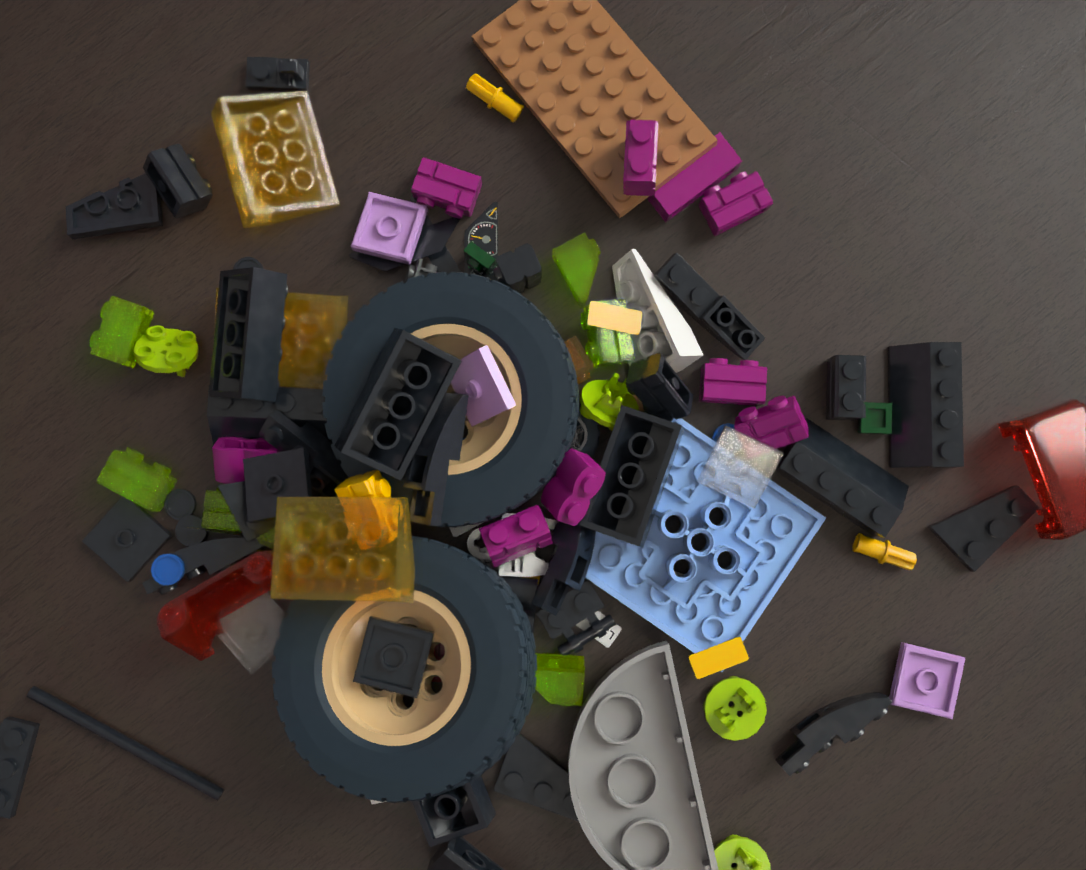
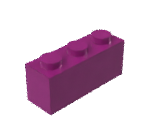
M721 132L715 135L718 141L714 148L659 188L655 195L647 198L665 223L703 196L706 190L716 186L734 173L740 166L741 158Z

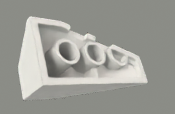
M631 249L612 266L617 301L624 308L642 311L640 334L627 333L629 349H625L627 362L630 366L633 362L641 359L646 360L647 357L660 352L676 373L680 372L702 357L703 353L688 323L653 276V273L636 249Z

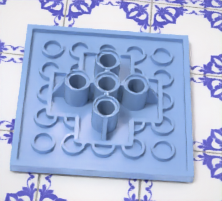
M674 418L671 422L682 425L684 432L644 547L641 548L596 531L593 554L585 578L693 653H697L736 637H741L742 641L745 640L826 517L682 418L677 420ZM715 507L720 508L723 512V520L718 525L712 524L709 519V513ZM671 515L677 516L681 522L679 530L675 533L668 532L665 527V521ZM697 533L703 534L706 538L705 547L699 551H696L691 545L692 537ZM724 551H728L732 557V562L727 568H721L717 562L719 554ZM680 559H685L689 565L688 572L683 576H677L673 570L674 564Z

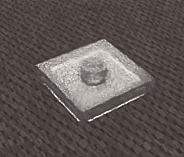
M725 425L698 478V483L755 509L783 456V452Z
M257 586L213 625L211 629L252 675L274 656L276 639H279L281 635L278 631L283 618H287V616L261 586Z

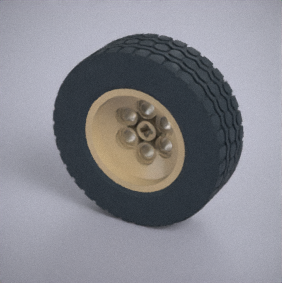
M463 272L429 273L427 276L423 274L409 278L405 283L403 281L388 287L386 292L381 291L369 300V305L364 304L353 315L355 319L353 321L349 320L340 333L343 336L341 339H337L331 352L334 355L332 359L328 360L325 374L328 376L327 380L323 381L322 396H325V402H322L323 418H327V423H325L329 440L332 439L333 444H331L336 459L342 462L340 466L348 477L376 470L363 462L341 453L334 445L394 328L405 330L459 360L487 345L516 406L473 427L466 416L465 425L468 428V435L462 440L460 461H449L441 525L437 527L474 525L497 518L521 506L535 496L553 478L565 456L564 454L571 447L570 445L577 427L579 414L577 375L571 355L562 337L547 317L527 298L496 280H490L487 277ZM451 383L447 389V393H455ZM380 471L382 478H385L391 486L390 496L395 507L399 508L404 518L409 521L413 489L403 487L405 474L402 480H399Z
M397 536L391 542L376 544L372 547L361 549L358 544L346 549L347 553L341 552L328 560V565H322L311 575L313 578L304 583L297 592L299 596L293 598L286 611L288 613L287 618H283L278 631L281 635L279 639H276L273 653L276 656V661L272 662V678H275L276 684L272 685L274 699L279 704L276 708L280 721L286 725L284 730L290 742L296 744L295 750L304 761L310 762L308 766L319 776H326L325 780L339 789L344 787L345 792L358 797L365 796V799L387 801L389 803L413 802L435 797L471 782L490 769L511 747L515 737L519 735L526 722V715L529 714L533 702L532 695L535 693L537 677H535V671H537L536 645L534 635L531 633L529 619L526 612L523 611L521 602L505 580L486 563L456 547L433 539ZM370 616L410 626L415 625L418 628L435 632L419 695L417 698H414L413 705L410 708L404 705V695L353 682ZM441 643L445 648V655L438 661L434 657L433 651L435 646ZM435 676H439L443 682V687L437 694L431 688V681Z

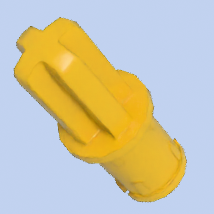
M473 74L469 78L466 85L467 90L488 104L487 108L491 109L493 107L513 123L517 120L524 108L522 104H519L502 92V87L496 88L478 74Z
M861 533L857 534L852 547L853 552L878 559L880 564L886 562L906 570H912L917 561L915 553L893 546L888 540L882 542Z

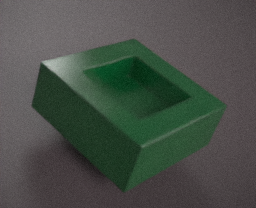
M472 241L464 249L465 257L468 259L466 264L476 272L481 273L485 271L490 275L497 266L496 259Z
M863 402L866 405V418L858 420V434H892V403Z

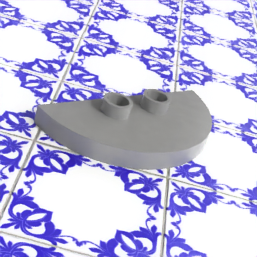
M663 641L640 649L621 660L597 682L588 694L576 718L569 744L568 778L571 798L583 832L596 852L613 870H718L670 645L667 641Z

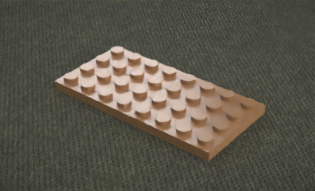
M519 0L472 35L473 43L619 219L649 197L623 194L626 121L655 120L659 122L655 192L717 145L718 140L597 0Z

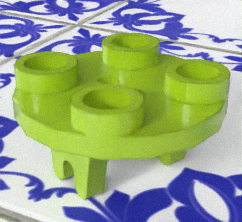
M160 325L149 327L146 331L147 334L143 335L135 344L133 351L136 362L144 369L155 373L177 372L178 376L185 377V369H189L198 357L199 347L195 334L191 331L165 329Z
M614 373L609 380L588 382L582 388L579 399L581 403L579 411L583 417L593 419L597 423L609 427L612 431L621 405L639 411L636 399L626 388V379L623 383H620L618 381V373Z
M730 676L714 684L707 693L703 703L705 718L712 730L722 738L734 741L747 739L757 733L765 721L767 712L765 698L759 688L747 679L737 676ZM732 701L733 706H728L729 702ZM738 711H742L740 716L737 715Z
M730 835L714 848L718 870H770L771 865L766 852L757 842L747 837Z

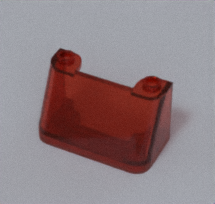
M1069 399L998 423L1003 438L1011 436L1018 443L1013 445L1014 451H1022L1042 508L1037 509L1038 516H1044L1042 522L1035 524L1040 539L1063 540L1085 531L1086 405L1080 403L1077 399Z
M282 549L258 551L166 603L157 616V625L161 637L196 659L203 661L215 654L211 645L216 634L224 633L220 622L221 618L270 590L273 597L278 601L284 597H289L293 600V598L299 596L297 592L304 585L305 581L296 560L289 552Z

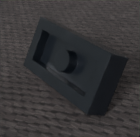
M247 57L246 87L251 91L308 92L310 63L308 59Z

